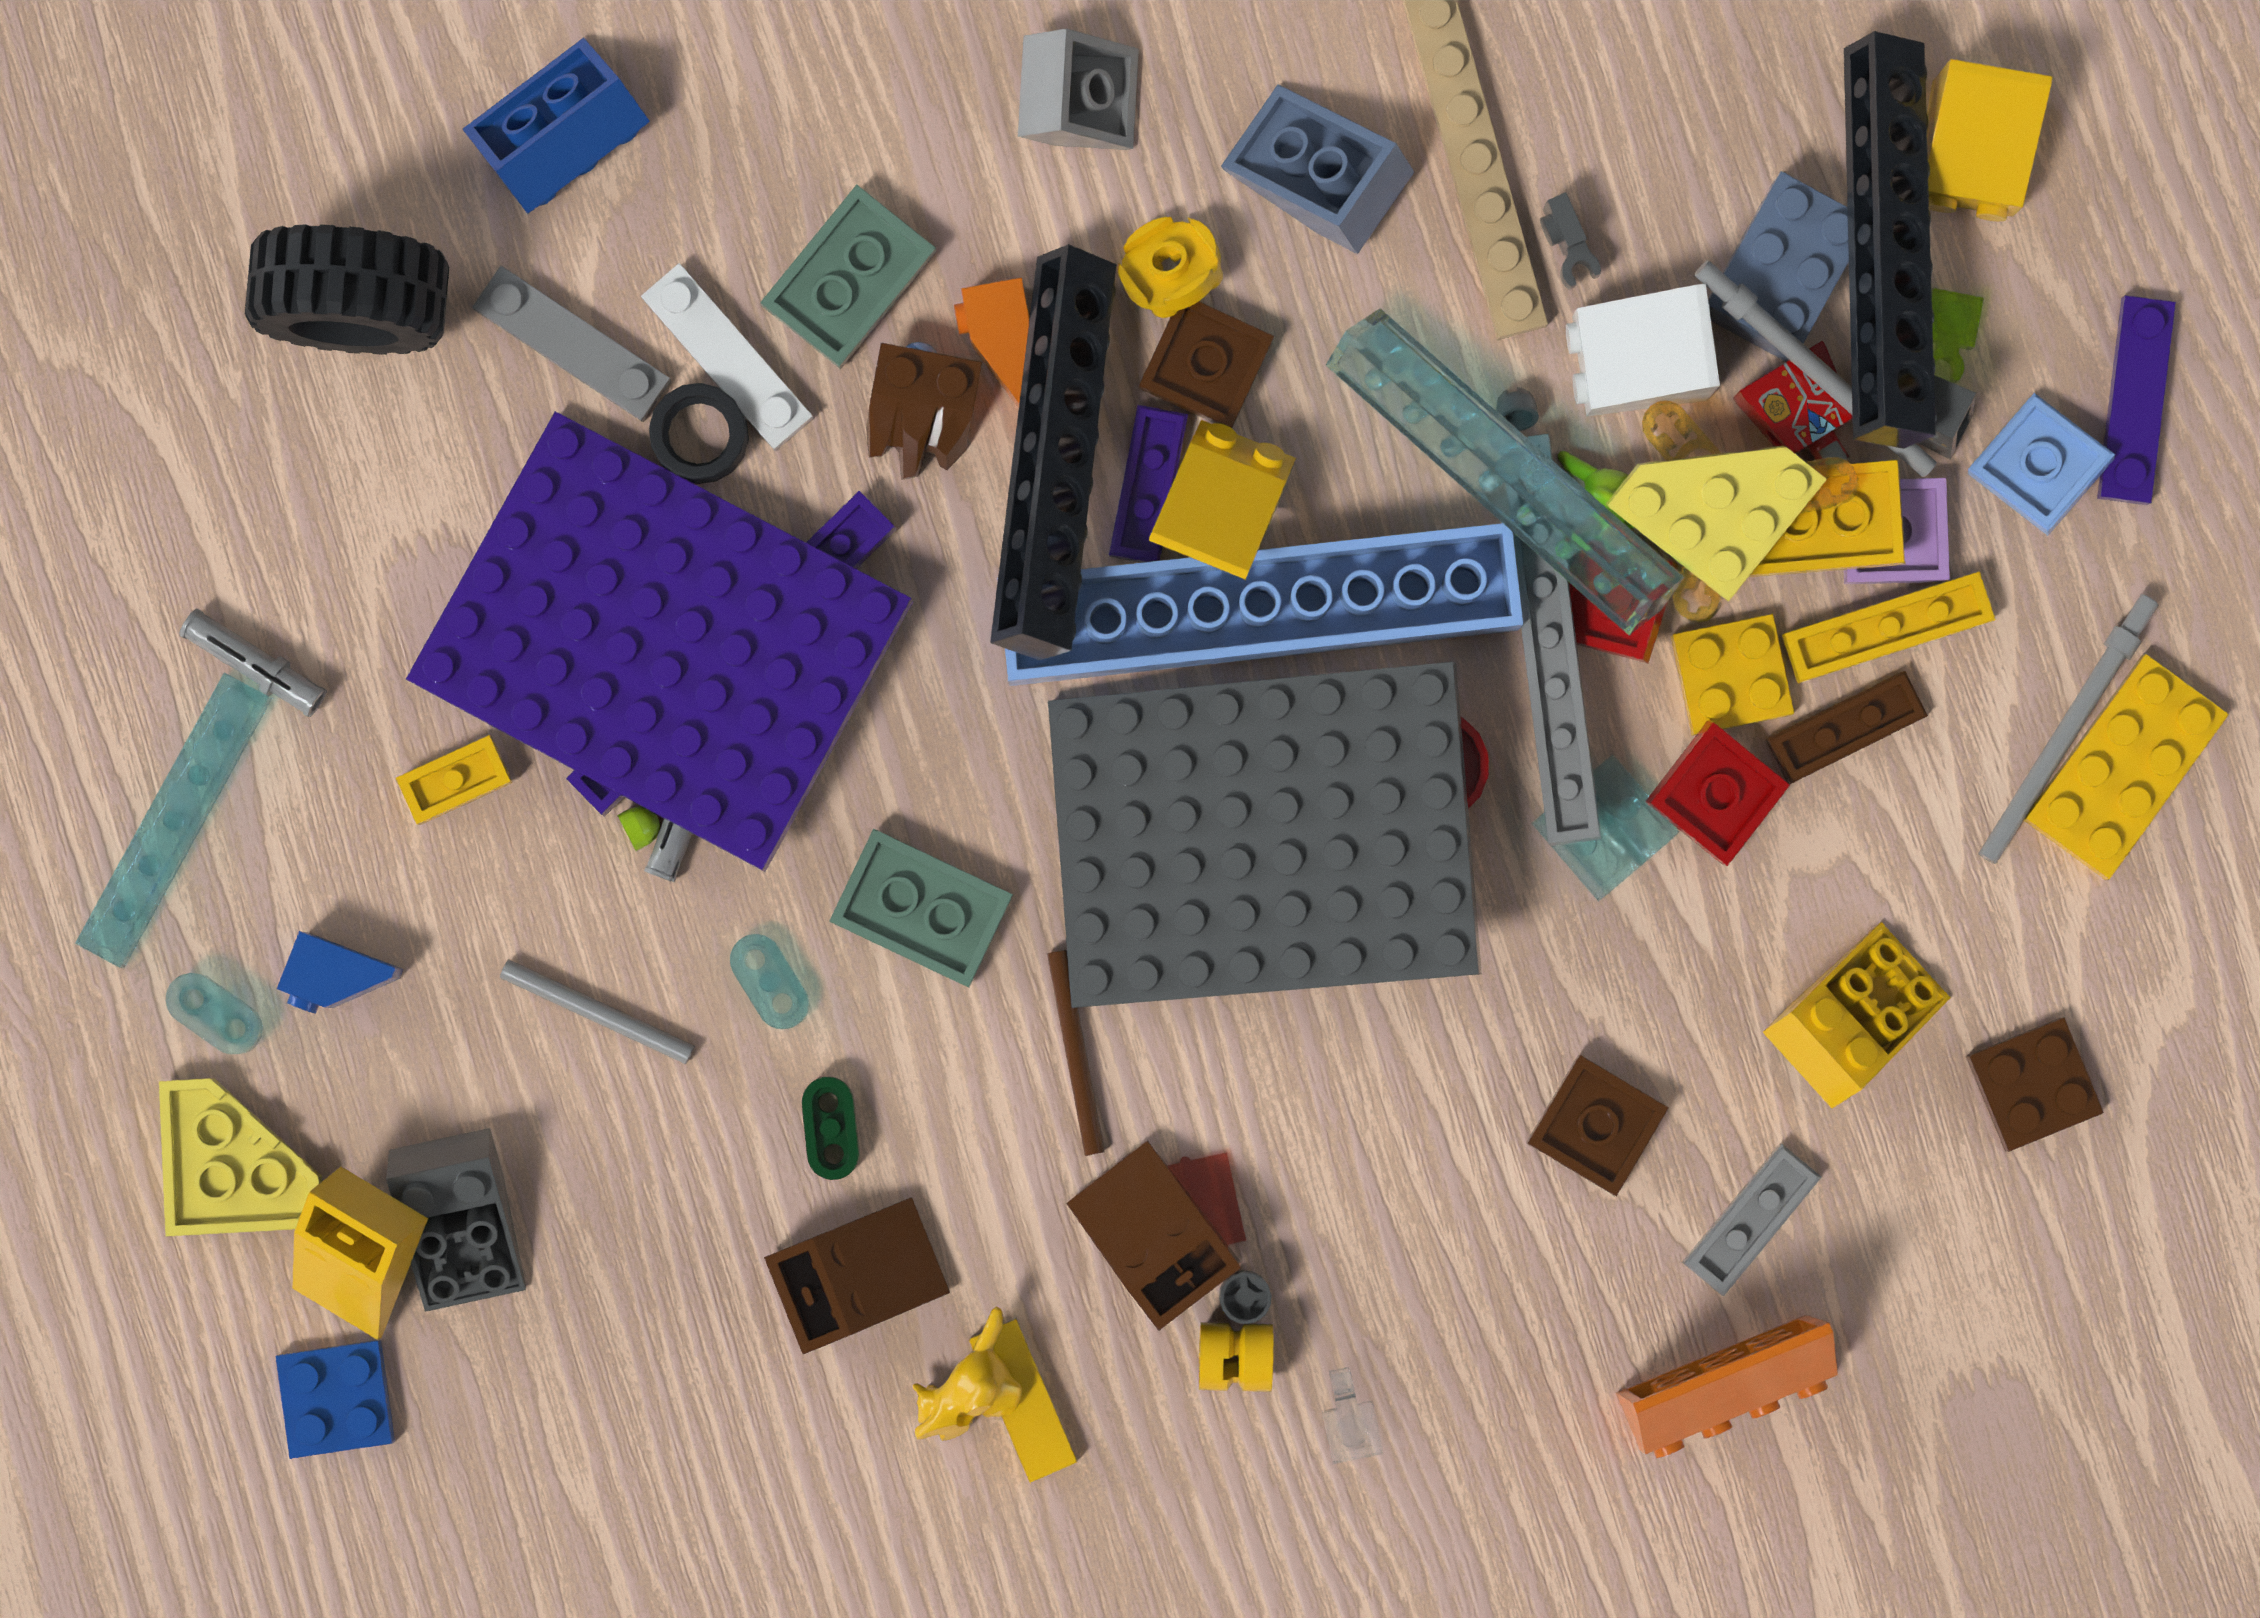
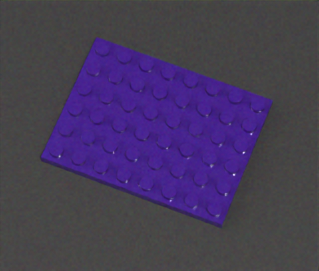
M555 411L406 680L766 872L914 601L911 597Z

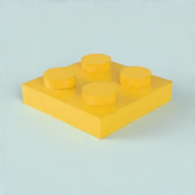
M1773 614L1670 636L1692 736L1697 735L1707 721L1714 722L1724 730L1794 715Z

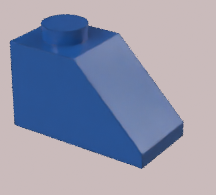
M299 931L277 989L290 994L287 1004L316 1014L319 1006L335 1008L400 979L403 969L311 933Z

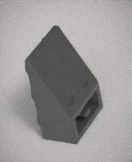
M488 1128L390 1149L386 1180L391 1196L428 1218L411 1261L425 1312L526 1290L503 1172L491 1129Z

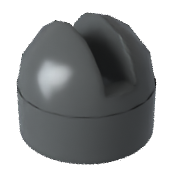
M1517 387L1518 391L1508 393V390H1505L1498 397L1496 407L1498 424L1506 431L1517 432L1529 429L1539 419L1537 404L1533 395L1522 387Z

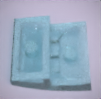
M1614 754L1593 770L1602 839L1551 846L1598 902L1679 833V830L1645 802L1649 795ZM1544 812L1532 822V825L1548 842Z

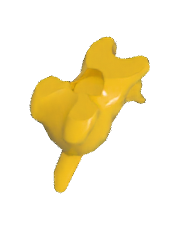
M996 1306L991 1310L974 1351L955 1366L948 1380L941 1387H936L933 1384L927 1387H923L918 1383L913 1384V1389L918 1395V1421L921 1423L915 1429L916 1439H925L939 1435L942 1441L951 1440L967 1432L975 1416L983 1414L987 1418L1000 1417L1012 1413L1018 1407L1022 1396L1021 1384L1011 1377L1007 1365L994 1351V1346L1003 1328V1311L1001 1308Z

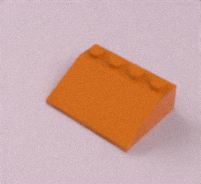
M1804 1315L1616 1392L1639 1450L1644 1454L1654 1452L1656 1458L1664 1457L1684 1448L1682 1439L1701 1432L1703 1438L1713 1437L1731 1429L1733 1426L1730 1419L1749 1412L1752 1419L1758 1418L1779 1409L1778 1400L1797 1392L1799 1399H1804L1826 1390L1828 1385L1825 1380L1838 1375L1834 1333L1829 1322Z

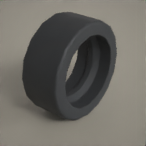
M703 383L682 385L666 394L654 409L649 425L651 447L662 466L675 475L695 484L716 482L732 473L744 458L749 441L747 420L736 401L722 389ZM705 404L714 407L723 414L728 423L729 439L726 448L719 457L710 462L696 464L685 461L675 453L670 444L669 429L673 418L680 410L689 405Z

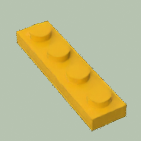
M1979 571L1782 635L1797 683L1799 684L1993 622L1996 619Z

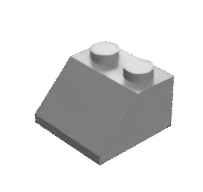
M1070 29L1025 35L1023 37L1018 137L1053 146L1119 150L1133 149L1139 48Z

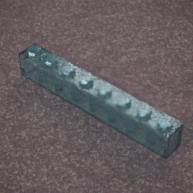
M1379 308L1345 331L1326 366L1623 631L1631 635L1662 610L1684 579V576L1396 321Z

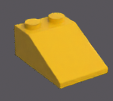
M1201 420L1173 481L1149 541L1246 580L1276 511L1296 458L1285 454L1281 448L1274 444L1258 443L1238 435L1235 430L1227 425L1220 423L1211 424Z

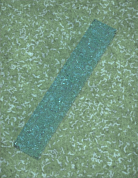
M223 673L75 944L119 968H125L273 698L229 674Z

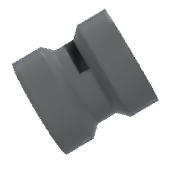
M1237 1271L1223 1281L1220 1287L1219 1301L1222 1310L1231 1320L1237 1323L1250 1324L1257 1322L1267 1314L1271 1306L1272 1295L1268 1284L1260 1275L1253 1271Z

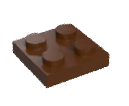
M1198 301L1190 307L1179 310L1170 317L1142 377L1139 389L1210 422L1224 424L1233 428L1274 340V335Z
M2058 1018L1966 1056L2005 1152H2010L2104 1113L2065 1018Z
M1578 1055L1526 1144L1617 1197L1669 1107L1582 1055Z

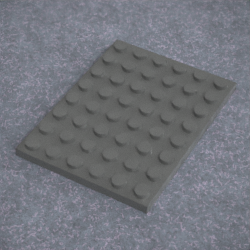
M1455 662L1048 701L1072 1008L1482 974Z

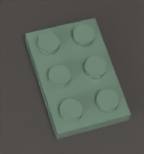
M856 184L760 304L841 369L937 250L936 247Z
M873 828L829 922L970 988L1013 894Z

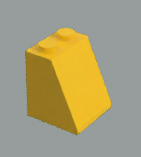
M1954 59L1948 61L1932 81L1927 111L1929 120L1927 148L1930 165L1928 178L1929 210L1954 213L1957 207L1976 210V217L1980 219L2002 222L2007 220V216L2013 217L2023 208L2053 76Z

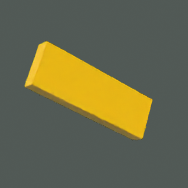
M1017 1318L1004 1323L994 1346V1351L1007 1365L1011 1377L1021 1384L1022 1396L1016 1410L1001 1417L1027 1478L1031 1483L1077 1463V1459ZM981 1334L969 1339L973 1351Z

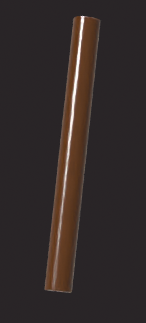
M1067 950L1047 953L1084 1155L1105 1152L1079 1011L1078 1007H1071Z

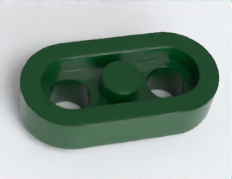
M835 1077L818 1078L807 1086L802 1096L807 1159L811 1169L818 1176L828 1180H838L851 1174L858 1165L860 1158L854 1096L850 1087L842 1080ZM827 1092L833 1093L838 1099V1107L831 1113L824 1112L819 1105L820 1097ZM830 1144H838L844 1151L843 1159L837 1164H832L825 1158V1149Z

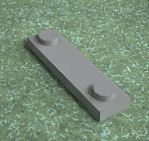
M503 266L499 267L472 307L476 312L641 422H644L671 382L668 376Z

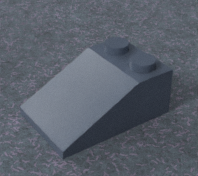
M1279 84L1221 165L1225 172L1317 234L1356 254L1360 252L1414 173L1397 143Z

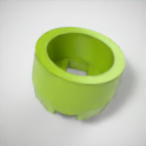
M642 806L629 808L617 815L635 851L644 848L657 838L660 831V823L655 813Z

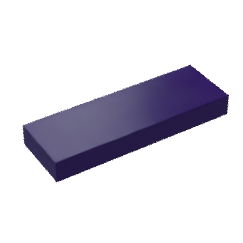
M1142 405L1137 406L1109 557L1140 563L1160 561L1163 546L1149 541V538L1177 475L1188 414Z

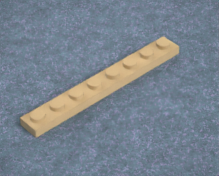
M1402 0L1497 341L1546 328L1548 325L1458 2L1457 0Z

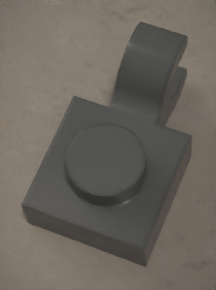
M1565 192L1547 200L1543 208L1545 216L1540 218V223L1551 246L1558 244L1563 256L1566 255L1560 270L1562 283L1569 290L1575 288L1576 280L1572 275V267L1577 264L1585 265L1589 269L1591 277L1593 279L1598 278L1601 274L1600 263L1590 252L1586 244V235L1567 193Z

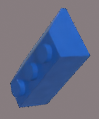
M583 37L465 126L463 131L515 199L529 214L538 206L550 202L560 189L576 177L591 171L601 158L617 146L631 141L638 131L650 121L619 77Z

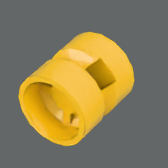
M1200 1322L1199 1390L1228 1391L1232 1383H1238L1242 1391L1272 1392L1273 1324H1244L1240 1331H1234L1229 1323ZM1238 1356V1359H1233L1231 1357Z

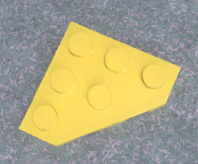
M1777 446L1744 452H1728L1662 462L1638 463L1605 505L1729 602L1827 479L1787 447Z
M215 1078L159 1081L165 1237L295 1229L308 1193L322 1182V1175Z

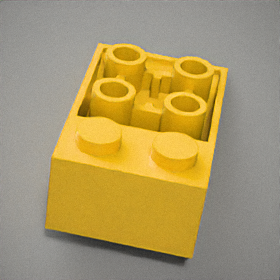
M1880 922L1797 997L1763 1033L1833 1109L1861 1091L1951 997L1888 928Z
M342 1166L339 1167L308 1193L294 1231L292 1289L379 1340L383 1336L428 1218Z

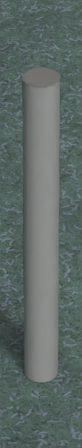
M508 959L502 969L501 979L677 1061L687 1064L692 1055L694 1045Z

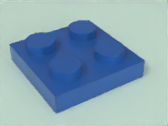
M381 1340L275 1356L289 1459L387 1445L395 1442Z

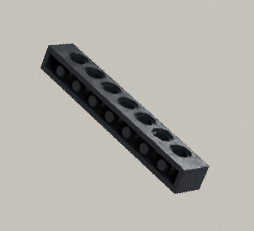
M1874 31L1844 48L1853 440L1905 449L1935 436L1937 420L1934 394L1936 365L1933 357L1934 311L1932 309L1931 288L1933 264L1930 253L1931 213L1929 210L1928 183L1930 165L1927 148L1929 120L1926 113L1927 68L1925 65V43Z
M1070 244L1037 257L990 640L991 644L1037 660L1072 651V643L1076 634L1075 617L1078 592L1082 584L1083 548L1088 534L1086 523L1089 497L1093 488L1092 471L1095 446L1099 438V411L1105 387L1103 377L1106 351L1110 344V317L1116 293L1114 283L1117 264Z

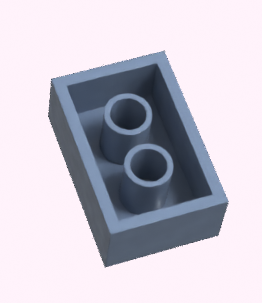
M1781 171L1770 186L1723 272L1737 286L1743 283L1758 297L1756 303L1803 344L1849 262L1847 207ZM1713 292L1711 293L1708 303L1712 322L1781 360L1789 361L1784 354L1743 318L1736 320L1721 307L1724 301Z

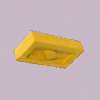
M490 735L396 777L412 816L419 826L513 783L493 737Z

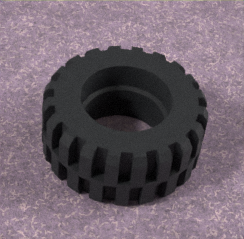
M303 224L294 225L293 227H275L272 231L265 230L261 232L251 244L245 316L256 332L262 335H269L270 338L278 341L291 342L293 345L316 347L317 349L327 351H346V353L356 354L372 353L387 355V353L408 354L411 351L421 352L428 348H433L444 334L450 267L443 253L440 250H435L434 246L428 243L417 242V239L408 236L393 235L391 232L320 224V226Z

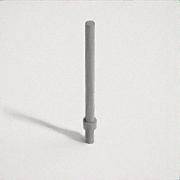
M1709 260L1705 261L1694 276L1703 284L1706 283V286L1724 301L1721 307L1736 320L1743 318L1852 415V387L1757 304L1758 297L1743 283L1737 286ZM1917 444L1905 449L1888 446L1922 477L1928 475L1937 463Z
M2141 594L2121 627L2115 626L2104 643L2107 647L2106 651L1978 854L1993 864L1998 862L2124 659L2131 660L2141 644V640L2138 637L2159 604L2156 601Z

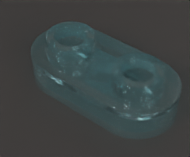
M751 934L741 938L731 951L730 966L758 1014L766 1024L776 1029H791L798 1026L808 1014L810 1007L809 996L775 941L764 935ZM753 950H760L765 956L764 965L757 970L750 969L746 963L748 953ZM782 993L789 995L792 1000L791 1009L784 1014L778 1013L773 1007L774 998Z
M187 973L177 977L169 985L166 992V1006L171 1016L219 1051L226 1054H244L251 1051L259 1043L263 1033V1024L259 1014L208 976ZM195 989L199 990L204 997L203 1004L197 1009L191 1008L187 1002L189 993ZM235 1019L242 1020L246 1028L244 1035L238 1039L233 1038L229 1033V1025Z

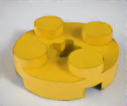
M1172 217L1154 219L1138 228L1127 239L1123 247L1126 254L1122 259V265L1120 263L1118 265L1121 282L1131 300L1138 306L1151 310L1156 317L1168 318L1175 315L1179 310L1194 305L1212 289L1219 286L1223 279L1221 253L1211 231L1198 220L1188 218L1189 223L1183 221L1174 222ZM1170 258L1176 262L1181 259L1178 266L1174 269L1162 271L1164 269L1162 265L1164 260Z

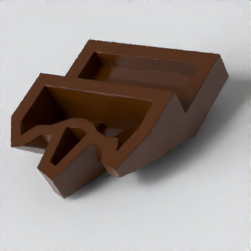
M881 343L866 426L869 458L882 457L888 447H895L899 452L901 480L919 476L926 453L934 454L939 466L948 470L966 451L982 362Z

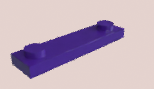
M2126 295L2121 298L2103 445L2115 454V458L2100 475L2097 499L2141 505L2152 503L2176 302Z

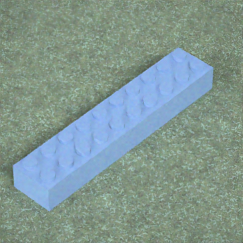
M1512 522L1258 550L1246 580L1191 557L1081 569L1082 584L1078 592L1075 617L1076 634L1072 643V651L1037 660L1005 649L1009 685L1016 686L1518 631L1523 626Z

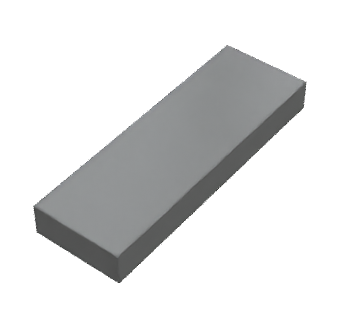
M1779 1144L1682 1263L1721 1296H1725L1817 1184L1821 1176L1783 1144Z

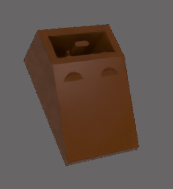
M1146 1141L1066 1203L1125 1288L1158 1331L1242 1267V1262L1149 1141Z
M912 1197L764 1257L802 1354L853 1335L950 1293Z

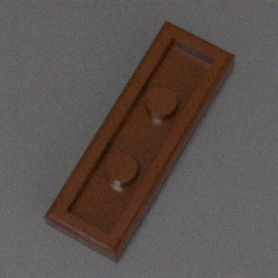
M1903 671L1765 740L1786 782L1792 784L1928 715L1906 671Z

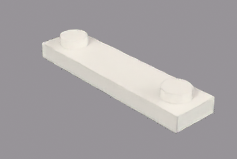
M680 263L641 295L645 303L719 388L736 401L742 414L774 451H777L814 419L811 413Z

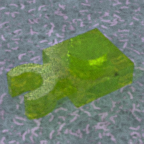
M1933 288V343H1935L1933 357L1935 364L1939 360L1950 364L1952 369L1950 382L1957 383L1961 379L1965 367L1963 358L1959 354V348L1966 350L1975 348L1984 298Z

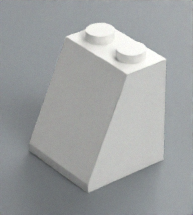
M1706 283L1577 308L1572 316L1573 323L1566 324L1569 354H1578L1580 373L1573 374L1574 397L1576 404L1585 405L1586 417L1707 401L1720 386Z

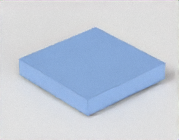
M2033 393L1969 467L1968 475L2049 536L2112 463L2115 454Z

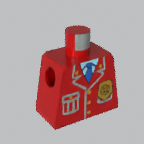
M1823 340L1809 348L1837 373ZM1790 360L1741 389L1733 397L1738 407L1774 447L1785 446L1796 455L1808 448L1820 467L1838 465L1850 457L1834 431L1853 419V415Z

